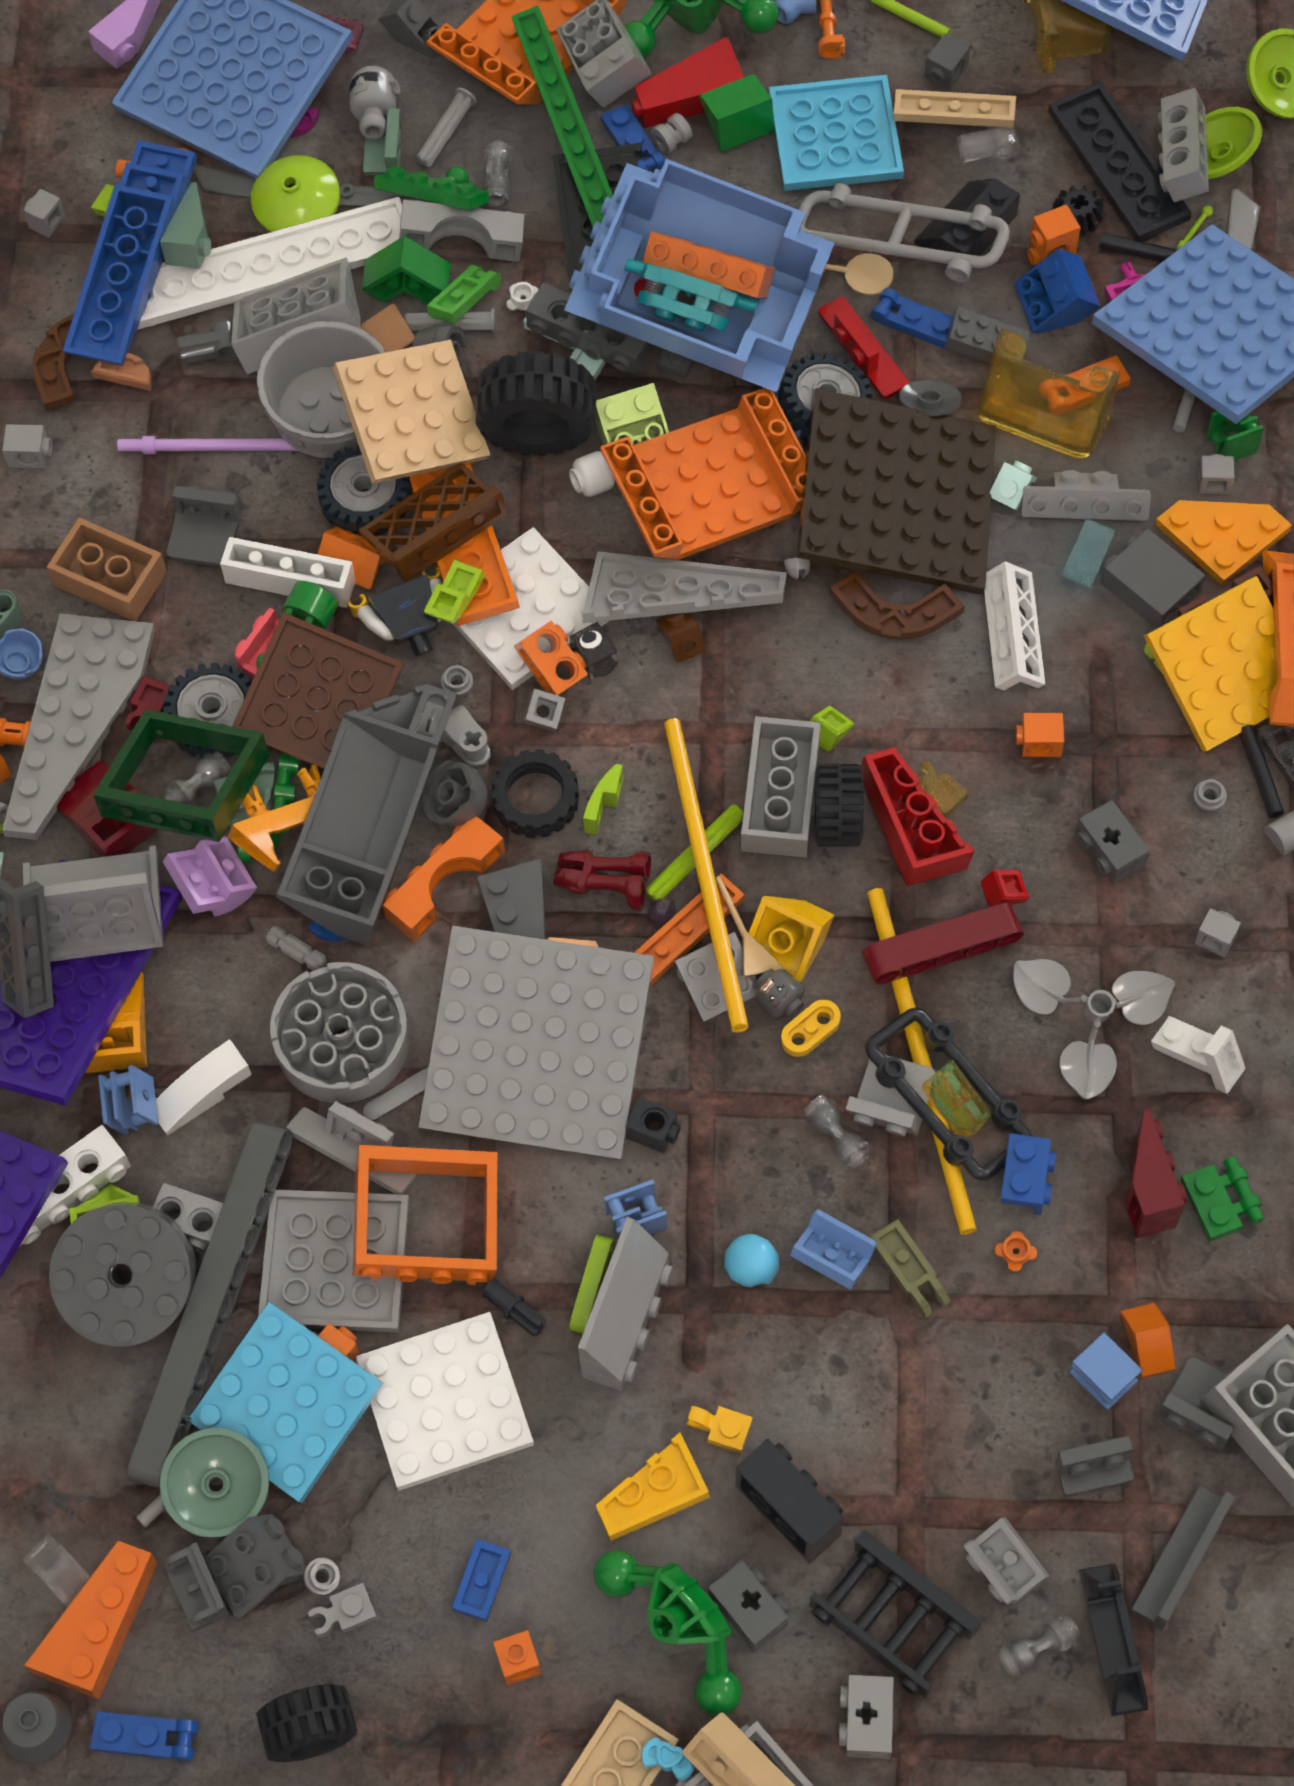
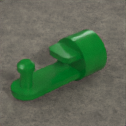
M297 581L282 607V613H287L322 629H326L339 604L336 598L323 587L308 581ZM265 653L259 655V657L257 658V668L259 667Z

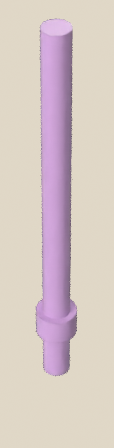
M142 436V439H118L117 441L118 452L142 451L143 455H156L157 451H298L283 438L156 439V436Z

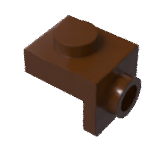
M690 613L669 614L656 620L659 631L671 645L674 659L677 662L705 652L706 649L699 624Z

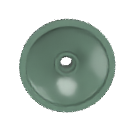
M224 1428L203 1429L183 1438L168 1454L160 1476L162 1501L171 1518L186 1531L207 1538L226 1537L248 1517L258 1516L265 1504L269 1490L268 1469L259 1449L242 1434ZM221 1479L223 1481V1487L220 1491L214 1492L210 1489L212 1480Z

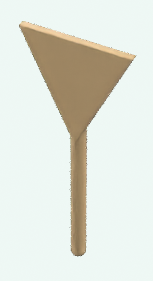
M717 876L715 878L716 883L743 938V977L764 974L769 969L774 971L784 969L746 931L722 878Z

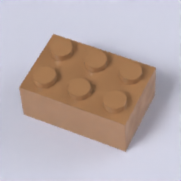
M80 517L47 565V570L54 587L131 621H137L167 574L162 553Z

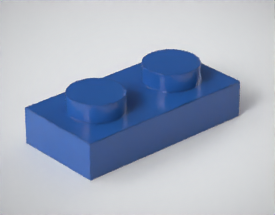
M476 1539L452 1606L453 1611L485 1622L488 1621L511 1556V1550Z

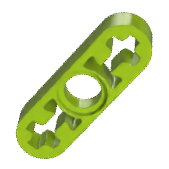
M597 1234L594 1239L571 1316L569 1329L572 1331L583 1333L609 1266L614 1246L613 1238Z

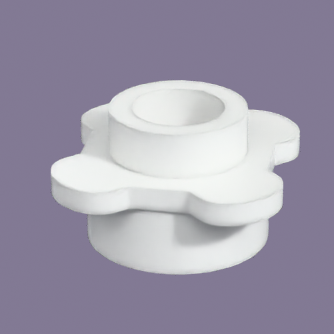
M519 282L512 285L509 289L511 297L507 301V308L511 311L516 309L526 311L538 288L527 282Z

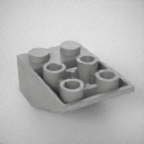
M595 0L556 29L586 91L603 108L651 75L641 52L608 0Z

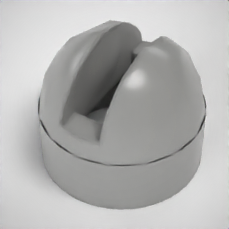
M797 557L784 560L785 569L791 578L798 579L799 572L802 578L808 575L810 560Z

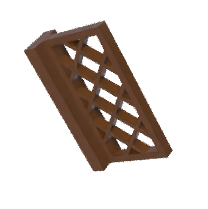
M460 463L360 528L359 531L361 536L396 569L398 576L406 583L506 516L508 512L501 491L495 486L490 488L468 467ZM461 475L466 478L465 485H450L453 480ZM482 493L473 500L468 501L469 494ZM441 494L439 502H425V499L430 495ZM448 494H462L461 501L446 500ZM456 510L446 518H442L444 511ZM415 511L413 519H399L403 513ZM422 511H437L435 518L421 519ZM431 527L421 535H417L418 528ZM389 528L388 536L373 535L379 529ZM397 528H411L409 535L395 536ZM392 545H404L394 553L391 552Z

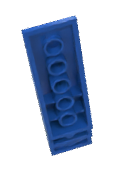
M137 141L131 163L126 162L120 184H115L63 348L65 354L120 366L123 365L164 259L160 240L189 186L197 160L195 152Z

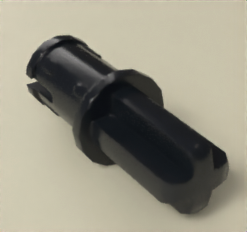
M496 1278L491 1280L484 1288L482 1297L504 1313L506 1320L511 1318L532 1336L538 1335L543 1330L546 1320L524 1303L522 1295L517 1297Z

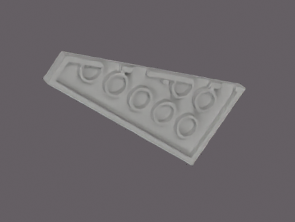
M597 551L583 611V623L783 603L787 572Z

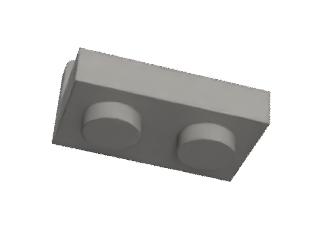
M1006 1517L1000 1518L975 1540H969L963 1545L968 1552L966 1558L970 1565L977 1572L984 1573L990 1581L988 1587L998 1601H1004L1007 1605L1018 1603L1050 1577Z

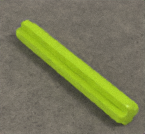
M730 805L705 830L709 852L743 821L744 812L737 805ZM691 845L646 887L647 896L655 903L660 902L696 867Z

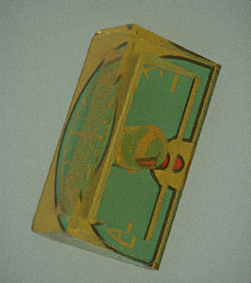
M953 1060L947 1062L922 1085V1089L957 1136L968 1137L979 1132L991 1115L987 1106Z

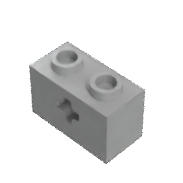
M849 1675L848 1686L841 1685L840 1708H847V1723L839 1724V1746H846V1757L891 1758L894 1677ZM862 1709H869V1714L873 1717L869 1725L863 1724L862 1718L857 1717L861 1715Z

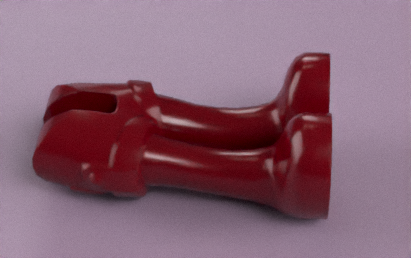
M590 850L559 853L557 866L561 869L555 871L553 884L567 889L571 893L580 895L586 894L588 890L619 892L625 895L631 909L641 911L645 902V881L649 880L651 872V853L640 851L632 856L615 858L593 856V852ZM595 871L624 872L631 875L612 876L595 874Z

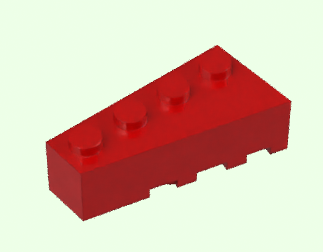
M896 748L865 755L861 764L863 787L906 886L967 870L974 855V849L968 842L965 843L957 833V827L941 813L934 797L924 791L919 784L920 779Z

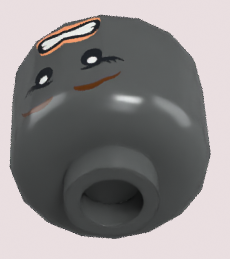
M785 969L767 970L754 985L756 990L755 1000L775 1019L783 1018L786 1015L791 1018L804 1005V1002L801 1000L805 992L804 987Z

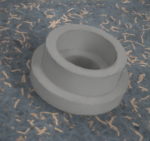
M454 665L443 673L441 686L444 690L456 693V697H461L472 689L473 677L468 669L463 666ZM456 680L463 682L460 685H452Z
M1214 779L1200 782L1195 787L1193 793L1195 804L1200 809L1209 812L1221 809L1227 798L1224 786ZM1212 794L1215 799L1209 800L1204 795Z
M317 1558L306 1566L303 1575L304 1583L312 1593L326 1595L338 1586L340 1581L339 1569L332 1560ZM318 1570L326 1574V1581L324 1583H319L316 1580L315 1575Z

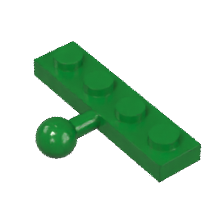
M390 167L386 169V172L374 176V188L469 211L488 203V191L478 189L476 185L468 183V173L461 167H452L447 171L444 178L436 179L428 177V174L423 172H404V169L401 167Z

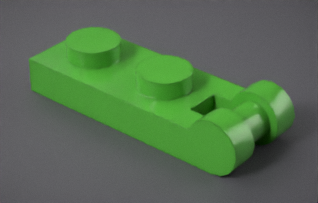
M471 265L427 305L428 316L454 324L490 290L495 291L499 288L501 274L494 271L485 272L482 267Z

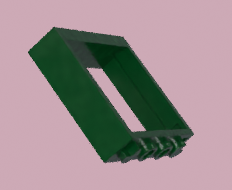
M145 709L93 796L101 817L220 842L267 761L269 752L263 733ZM156 737L240 755L209 808L124 791Z

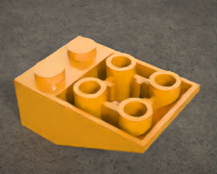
M143 972L140 973L85 1073L128 1069L130 1065L136 1068L147 1067Z

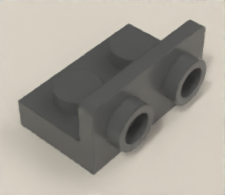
M1125 1436L1060 1451L1055 1465L1064 1495L1069 1497L1132 1482L1134 1474L1129 1458L1133 1447L1130 1437Z

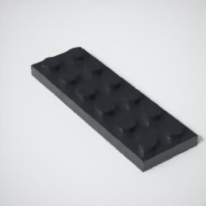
M1102 82L1049 104L1048 113L1135 240L1144 241L1191 220L1192 212L1183 200L1174 202L1169 192L1163 191L1159 178L1160 174H1163V170Z

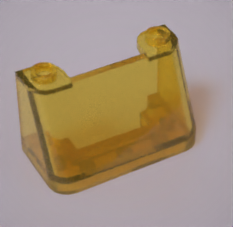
M1002 328L994 346L979 399L977 411L979 418L986 424L995 425L999 429L1072 457L1085 458L1091 455L1112 415L1120 373L1106 367L1094 366L1089 368L1084 373L1081 381L1026 361L1023 358L1027 346L1023 337Z

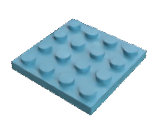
M887 75L769 87V95L773 103L774 131L784 191L829 187L837 183L848 185L903 179L904 169L896 123L893 121L894 112Z
M269 1302L190 1417L192 1419L190 1423L200 1430L224 1428L238 1432L248 1438L259 1449L266 1462L269 1481L298 1502L303 1503L384 1382L275 1304Z

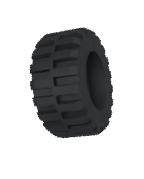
M535 351V353L517 352L514 356L508 354L502 356L499 361L494 360L479 375L476 392V425L482 436L496 447L501 446L505 451L511 453L513 451L520 452V455L529 456V454H537V456H546L547 453H554L555 455L563 453L566 449L570 451L577 448L579 444H583L590 437L595 429V380L586 367L582 364L578 365L572 358L568 357L565 359L562 358L561 354L556 353L551 355L544 354V351Z

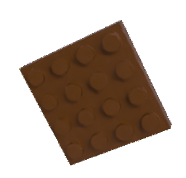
M283 612L232 727L263 733L268 748L308 765H316L318 769L324 771L343 714L355 709L359 712L372 707L374 702L390 697L404 663Z

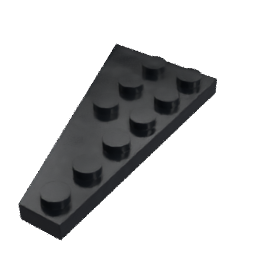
M642 142L595 149L612 194L615 192L626 164L638 166L643 150ZM564 154L553 155L570 284L574 271H581L583 264L579 263L585 246H592L594 240L590 239L593 227Z

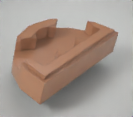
M127 353L122 366L99 361L91 371L93 378L151 391L152 377L149 368L140 357L131 353Z

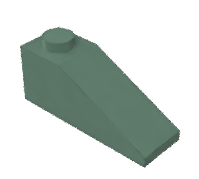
M197 182L190 183L160 240L166 265L201 268L206 256L210 255L211 240L208 238Z

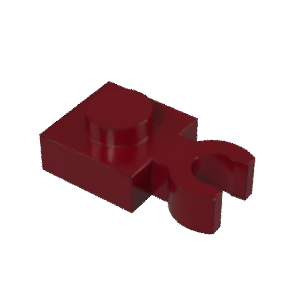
M143 676L130 702L131 708L136 711L131 712L126 717L125 724L127 730L131 731L134 724L139 721L145 709L164 712L165 695H169L168 688L170 685Z

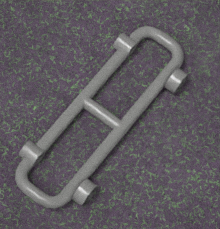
M842 183L835 184L832 191H816L804 198L798 209L806 213L800 230L834 242V246L948 264L945 270L946 276L960 283L968 281L973 268H987L995 264L1002 256L1010 234L1008 224L1002 218L991 216L992 210L982 204L976 205L973 212L958 211L852 195L851 189ZM818 203H829L836 209H844L845 206L900 214L888 242L805 228V223L812 207ZM912 216L967 224L979 231L985 230L986 227L997 230V236L992 249L984 256L901 244Z

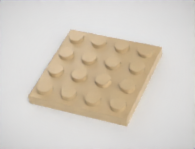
M451 340L336 362L332 367L372 484L450 468L460 463L468 464L487 460L490 456L486 440L477 428L476 411Z

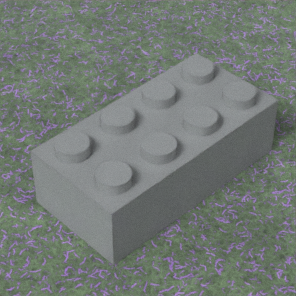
M755 716L741 830V851L807 858L821 722Z

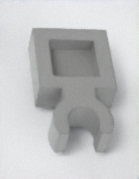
M364 1583L330 1596L333 1607L328 1609L315 1607L308 1612L311 1620L317 1617H324L326 1619L323 1627L314 1630L319 1638L329 1635L334 1626L340 1624L343 1633H346L377 1619Z

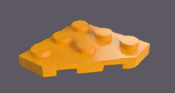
M1187 500L1177 501L1156 518L1155 523L1163 533L1222 587L1261 556L1265 550H1268L1288 534L1292 527V524L1269 504Z

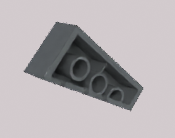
M541 858L477 876L479 892L492 932L546 940L544 880Z

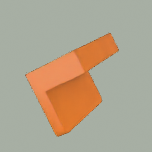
M338 526L323 533L318 555L352 561L356 579L355 584L366 589L373 588L379 566L387 562V560L360 535Z

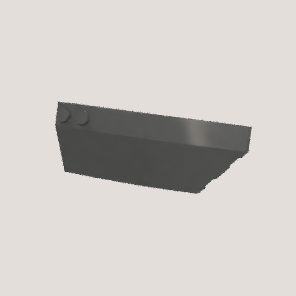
M423 684L415 687L414 691L399 697L396 694L374 702L372 707L359 712L355 709L343 714L316 794L276 898L337 936L369 946L383 908L382 904H384L385 897L391 887L421 803L428 777L431 774L457 696L456 693L429 684Z

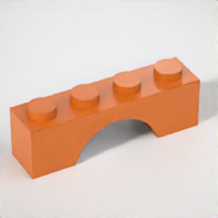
M477 816L467 821L464 825L456 826L452 836L444 844H438L432 850L430 858L422 866H416L409 873L407 881L399 889L394 888L387 894L384 904H382L385 918L415 942L437 920L432 896L439 882L446 876L459 871H473L484 874L505 853L503 837Z

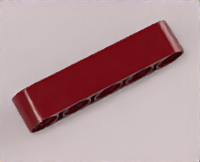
M1002 903L875 942L863 949L862 956L874 983L881 985L1008 946L1024 936V931L1011 904Z

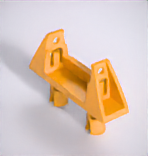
M312 765L309 772H307L306 768H303L297 773L309 798L271 811L266 809L258 787L252 785L250 792L242 802L249 818L234 823L229 831L228 838L234 844L273 872L278 870L281 863L274 852V845L269 834L274 832L276 834L305 823L321 780L317 766Z

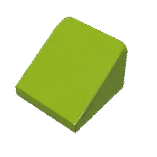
M830 705L812 716L810 720L811 722H821L819 746L828 752L835 748L854 726L850 719Z

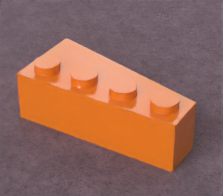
M121 1541L115 1544L24 1665L32 1675L95 1699H100L158 1565L152 1553Z

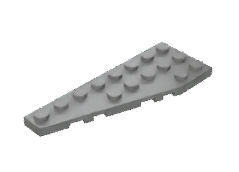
M70 614L59 615L2 829L4 837L37 840L57 811V804L66 792H70L75 784L74 779L81 769L86 768L109 734L111 724L118 714L123 713L127 707V700L133 691L137 690L145 674L155 634L154 623Z

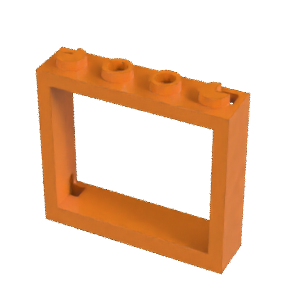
M359 1145L355 1165L352 1276L371 1277V1281L379 1280L382 1277H395L400 1282L431 1279L432 1282L437 1284H447L452 1282V1280L466 1281L470 1285L493 1280L497 1270L498 1152ZM369 1171L485 1177L484 1259L367 1254Z

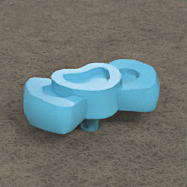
M657 1737L649 1740L642 1748L641 1759L646 1768L660 1765L664 1771H672L679 1781L689 1778L695 1771V1766L681 1753L683 1751L682 1748L672 1747L668 1742H662Z

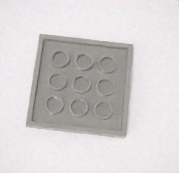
M300 1190L275 1191L268 1213L258 1317L266 1305L271 1302L308 1329H324L330 1323L337 1329L343 1326L349 1331L399 1333L403 1282L398 1281L395 1277H382L379 1280L371 1281V1277L352 1276L355 1193ZM368 1193L367 1254L405 1256L410 1205L409 1195Z

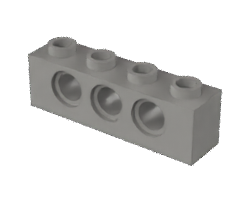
M1196 88L1161 98V112H1158V120L1162 132L1158 133V138L1163 153L1159 154V161L1163 169V174H1160L1159 178L1163 191H1168L1174 202L1209 192L1206 108Z

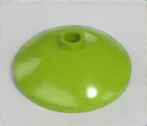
M1281 28L1263 35L1253 45L1247 60V80L1254 98L1266 111L1280 118L1294 119V29Z
M1226 107L1206 114L1208 179L1220 178L1236 171L1255 153L1262 138V126L1258 117L1252 111L1242 107Z
M304 155L288 156L271 163L255 180L251 191V206L254 215L261 226L269 232L335 215L340 202V186L332 169L321 160ZM295 184L293 187L288 188L289 185Z

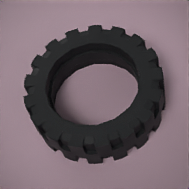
M536 749V752L530 753L529 750H524L516 757L512 755L507 758V763L504 766L501 764L496 770L497 776L493 777L491 784L494 812L496 816H499L501 824L505 828L509 826L511 832L516 835H520V833L526 834L527 838H535V835H542V838L551 836V832L556 830L558 833L564 829V824L566 822L570 823L573 820L574 811L579 806L577 776L571 770L570 764L565 759L563 761L560 760L559 755L551 752L547 754L545 750ZM532 773L547 774L556 779L561 785L563 791L562 798L556 807L546 813L536 815L522 813L515 809L508 799L509 789L517 779Z

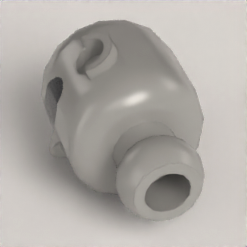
M379 66L362 67L350 79L349 111L359 121L361 133L369 139H377L385 134L388 108H396L397 95L400 94V86L391 72Z

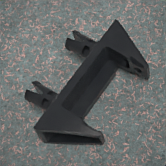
M1113 1563L1079 1569L1078 1572L1111 1717L1147 1711L1148 1698L1118 1568Z

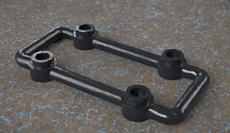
M920 1008L908 1009L866 1041L865 1052L877 1067L876 1079L886 1088H895L945 1145L943 1155L949 1164L963 1166L974 1179L986 1181L1005 1168L1007 1149L984 1167H981L972 1157L974 1149L971 1141L967 1137L954 1136L906 1081L904 1078L906 1070L902 1061L893 1057L887 1058L880 1051L879 1047L916 1021L925 1031L924 1042L926 1046L932 1051L944 1052L992 1107L991 1118L997 1127L1011 1129L1014 1134L1032 1136L1029 1129L1020 1120L1021 1108L1012 1099H1002L952 1042L954 1033L949 1024L935 1022L928 1013Z

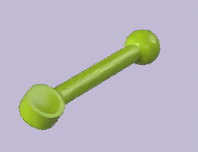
M1206 205L1202 207V214L1185 238L1179 242L1177 250L1187 244L1206 217H1210L1213 214L1211 206Z

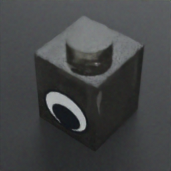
M598 622L569 636L570 648L573 652H578L585 661L586 668L584 669L588 673L587 677L590 681L598 676L604 677L610 674L618 666L617 650Z

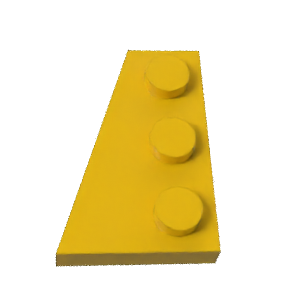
M681 1432L671 1439V1444L659 1454L655 1453L646 1461L647 1464L633 1477H627L596 1504L597 1512L611 1541L710 1498L709 1491Z

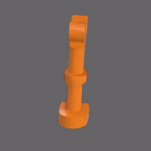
M816 0L820 3L821 15L818 19L819 26L823 31V37L818 41V53L826 59L842 58V53H845V38L834 33L836 15L832 11L833 0Z

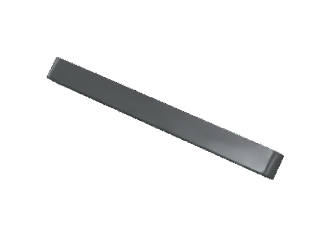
M258 1121L251 1127L133 1450L127 1472L130 1481L160 1488L161 1471L168 1454L178 1442L188 1436L192 1425L190 1423L192 1419L190 1416L200 1403L291 1149L293 1136L292 1131L288 1128Z

